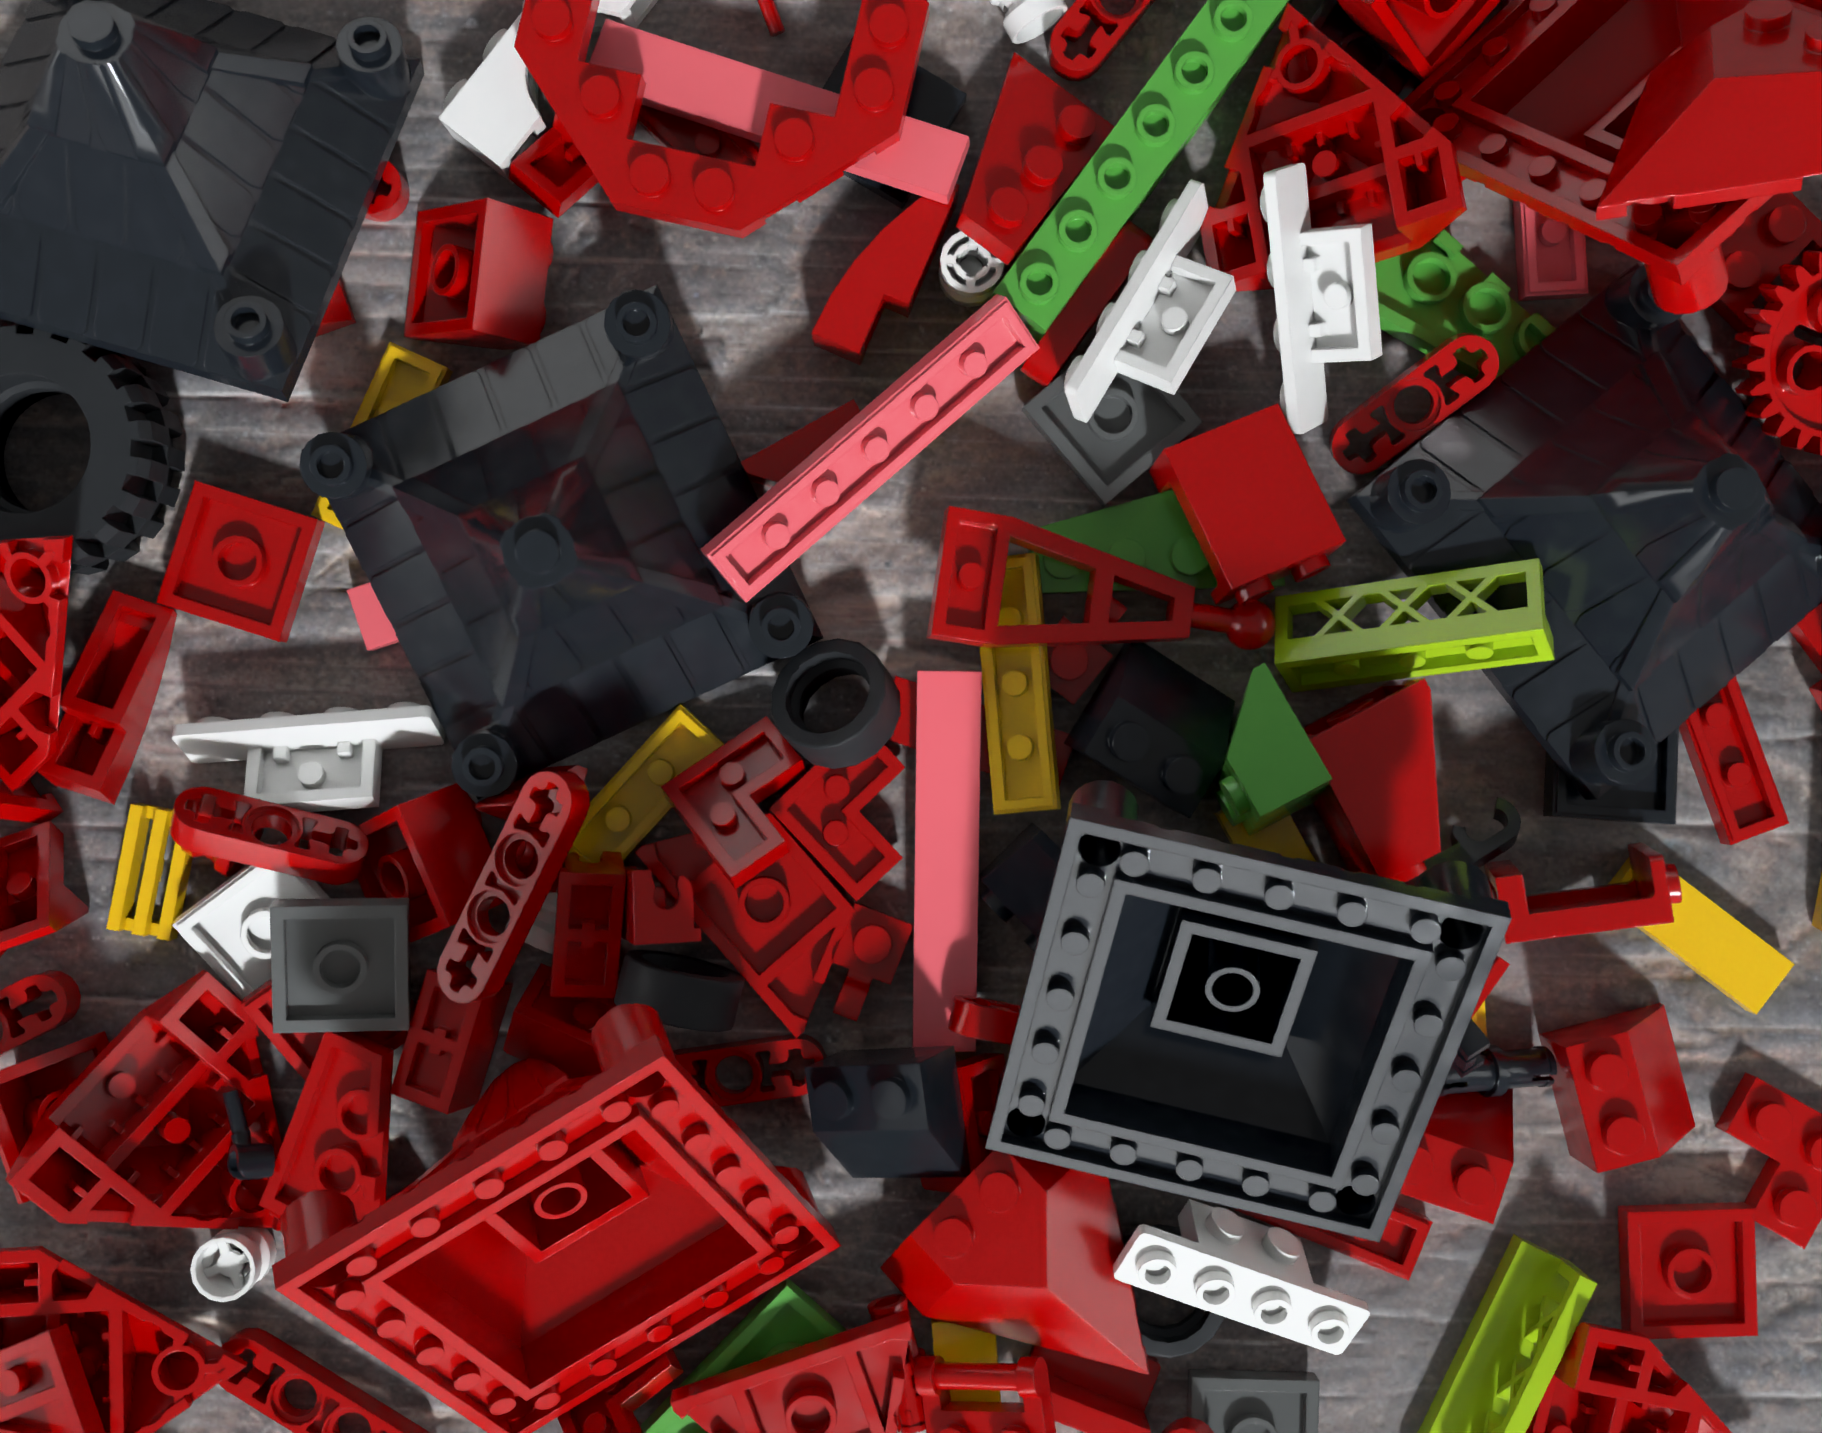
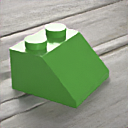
M1265 663L1252 670L1218 782L1221 790L1215 792L1217 801L1231 825L1236 826L1242 823L1249 836L1317 801L1332 780L1327 768Z

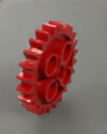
M1807 250L1803 252V267L1783 264L1779 267L1783 286L1760 285L1759 290L1768 302L1764 309L1745 308L1743 313L1755 322L1756 325L1753 332L1735 334L1734 340L1750 347L1749 355L1732 361V367L1749 370L1750 377L1741 382L1735 390L1736 393L1757 396L1745 412L1747 416L1760 419L1766 418L1762 425V431L1765 434L1779 438L1782 436L1781 445L1798 450L1804 447L1805 452L1822 455V346L1810 344L1794 335V329L1798 326L1803 331L1808 332V334L1822 338V251ZM1799 357H1802V371L1794 381L1793 368Z

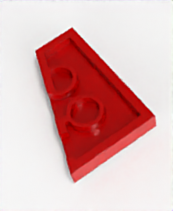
M1014 52L1002 82V88L987 128L985 141L975 165L956 227L1006 265H1009L1060 202L1115 126Z

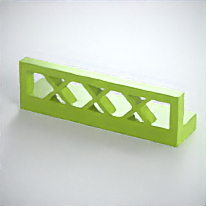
M1539 558L1275 597L1274 664L1292 692L1555 660L1553 635L1545 615L1543 568ZM1526 582L1528 607L1498 611L1485 602L1501 585ZM1450 593L1462 601L1447 618L1429 620L1417 612L1432 595ZM1384 602L1395 610L1380 627L1362 629L1352 621L1367 604ZM1320 611L1330 619L1315 636L1293 639V615Z
M1513 1234L1417 1433H1526L1598 1283L1569 1260Z

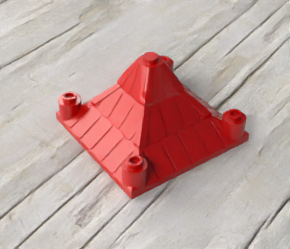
M1512 0L1403 100L1412 110L1455 145L1461 182L1466 178L1474 182H1480L1492 191L1513 201L1522 202L1528 208L1555 221L1564 222L1570 228L1601 243H1608L1614 246L1616 250L1643 262L1655 304L1663 311L1673 314H1691L1708 308L1720 299L1727 289L1729 280L1721 243L1745 222V218L1749 214L1758 210L1773 196L1768 195L1674 210L1670 201L1653 205L1634 202L1627 206V217L1596 221L1597 205L1650 71L1710 26L1744 9L1748 3L1754 0ZM1788 0L1794 8L1822 17V0Z
M638 1003L621 1004L610 1009L597 1021L592 1029L591 1041L602 1071L600 1074L571 1079L566 1073L542 1058H528L512 1064L493 1080L469 1113L452 1142L453 1149L395 1198L365 1215L362 1221L357 1222L355 1207L350 1198L339 1192L313 1190L292 1202L285 1208L280 1217L285 1258L272 1265L275 1290L487 1433H532L840 1247L841 1245L833 1226L820 1213L804 1173L793 1167L774 1166L760 1149L754 1146L748 1136L724 1113V1110L676 1060L662 1020L657 1010L649 1005Z

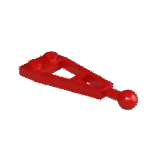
M948 506L944 511L927 638L986 648L1183 641L1189 638L1190 628L1225 633L1228 640L1234 646L1244 650H1255L1263 647L1271 640L1275 632L1276 622L1271 609L1259 600L1244 606H1239L1238 603H1235L1231 608L1194 602L1196 588L1194 586L1015 517ZM1009 542L1090 572L1083 623L998 626ZM1114 582L1167 601L1165 621L1109 622Z

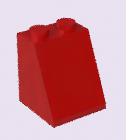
M1425 678L1392 680L1305 725L1303 729L1332 777L1331 782L1313 804L1348 870L1354 873L1363 872L1407 882L1419 876L1427 869L1424 860L1441 852L1431 689Z

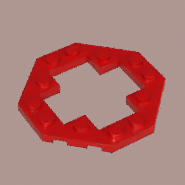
M525 0L514 47L614 208L621 212L742 239L764 226L767 218L796 200L798 203H801L844 176V170L873 152L877 155L900 141L930 14L929 2L927 0H862L835 117L770 103L754 167L633 140L646 87L643 76L637 73L585 62L600 0Z

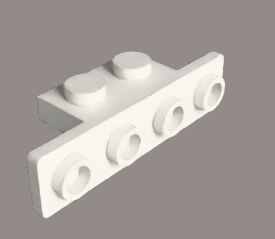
M1296 163L1264 173V187L1261 191L1260 207L1263 218L1268 222L1271 253L1267 261V276L1271 286L1274 288L1277 313L1273 337L1275 346L1281 353L1283 373L1280 405L1283 413L1287 416V422L1293 434H1304L1328 420L1324 363L1372 361L1382 356L1383 353L1372 223L1311 229L1306 166L1304 163Z
M1191 179L1179 199L1173 198L1167 204L1160 220L1158 234L1148 250L1140 251L1130 267L1128 283L1116 303L1111 302L1104 308L1097 324L1096 336L1084 356H1077L1069 366L1064 380V389L1075 419L1085 423L1089 421L1117 373L1175 395L1236 292L1233 275L1187 259L1188 254L1201 234L1200 228L1208 210L1204 183Z
M397 702L391 704L388 708L369 710L333 707L327 709L324 713L304 715L268 712L260 718L239 720L212 716L201 718L196 723L176 724L173 726L172 740L193 763L203 764L247 760L244 796L308 812L379 807L383 750L443 745L445 731L432 707L414 702Z
M1191 1199L1187 1201L1178 1215L1181 1237L1146 1224H1141L1136 1228L1113 1264L1114 1278L1116 1280L1335 1355L1344 1352L1370 1316L1365 1301L1313 1283L1301 1238L1292 1235L1280 1227L1270 1228L1239 1217L1226 1208H1214Z

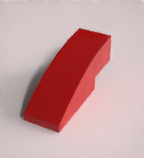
M955 185L948 205L925 197L919 198L884 227L854 260L830 295L811 332L814 346L861 365L884 309L886 308L907 318L909 317L957 206L960 185Z
M115 590L112 591L61 695L60 708L65 714L58 727L57 751L38 770L53 785L115 805L137 753L159 690L177 617L174 609Z

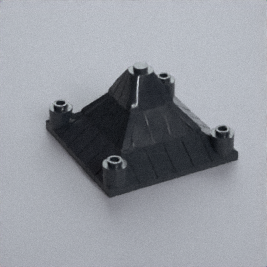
M32 0L24 15L25 20L22 26L17 29L0 68V318L288 402L423 79L424 71L421 59L406 55L400 32L392 23L380 17L366 16L352 20L344 25L336 40L332 36L298 26H288L281 21L247 11L240 12L232 9L230 6L209 0Z
M1638 263L1624 271L1556 327L1552 333L1534 345L1529 352L1506 368L1487 388L1454 411L1346 500L1407 577L1535 558L1540 559L1543 568L1545 615L1553 635L1555 660L1481 670L1585 800H1598L1614 785L1636 784L1647 778L1655 767L1658 756L1657 744L1670 735L1693 712L1701 708L1724 688L1732 678L1740 674L1762 655L1770 645L1778 641L1800 622L1808 612L1822 602V503H1819L1815 498L1811 488L1792 464L1781 455L1780 449L1770 436L1762 431V426L1751 416H1747L1745 412L1747 407L1725 379L1717 374L1713 364L1691 336L1683 331L1678 321L1683 314L1663 311L1655 304L1645 266L1640 267ZM1526 582L1501 585L1485 602L1498 611L1528 607ZM1450 593L1432 595L1427 600L1440 619L1447 618L1462 602Z
M657 284L643 291L635 289L623 292L611 301L607 309L341 433L330 431L318 434L308 441L304 449L301 450L299 468L302 479L310 490L328 499L337 519L340 521L346 537L454 749L451 763L454 780L462 790L476 796L477 800L483 797L499 795L510 787L512 783L528 774L568 758L777 659L796 656L806 646L823 639L819 626L790 565L746 603L737 595L700 550L755 503L758 497Z
M1096 780L1084 784L1074 792L1069 802L1064 839L1007 1061L1000 1072L995 1106L985 1148L1380 1242L1512 919L1508 902L1493 899L1487 876L1477 866L1467 862L1447 861L1436 864L1424 873L1418 882V887L1398 880L1363 872L1345 871L1337 866L1302 858L1284 857L1280 853L1241 844L1223 843L1218 839L1180 830L1162 829L1157 825L1138 821L1139 806L1134 795L1125 786L1105 780Z

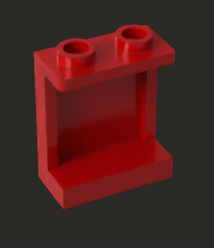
M1278 403L1163 449L1149 470L1159 493L1172 488L1217 580V587L1210 593L1215 605L1233 598L1236 599L1239 606L1254 602L1275 590L1272 582L1292 574L1296 583L1309 579L1331 566L1328 557L1346 542Z
M1644 843L1628 844L1632 879L1628 882L1526 895L1523 874L1510 860L1488 862L1484 865L1485 875L1488 878L1493 899L1506 901L1509 905L1512 919L1503 939L1506 944L1674 923L1672 904L1682 902L1681 884L1677 868L1674 863L1665 864L1663 855Z

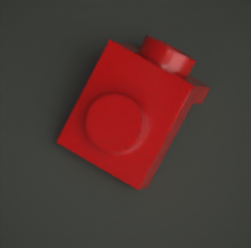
M556 113L553 127L511 162L508 177L557 218L563 215L598 183V180Z

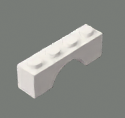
M600 0L592 32L601 31L605 19L637 28L658 0ZM522 13L508 30L504 28L493 35L484 49V61L469 80L462 79L451 88L443 103L444 111L439 116V120L454 139L511 184H514L508 178L511 162L548 131L539 109L538 84L514 47Z

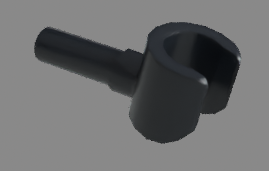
M239 1089L223 1093L233 1143L227 1158L228 1172L238 1180L262 1179L272 1176L275 1169L273 1145L271 1143H251V1132L248 1128Z

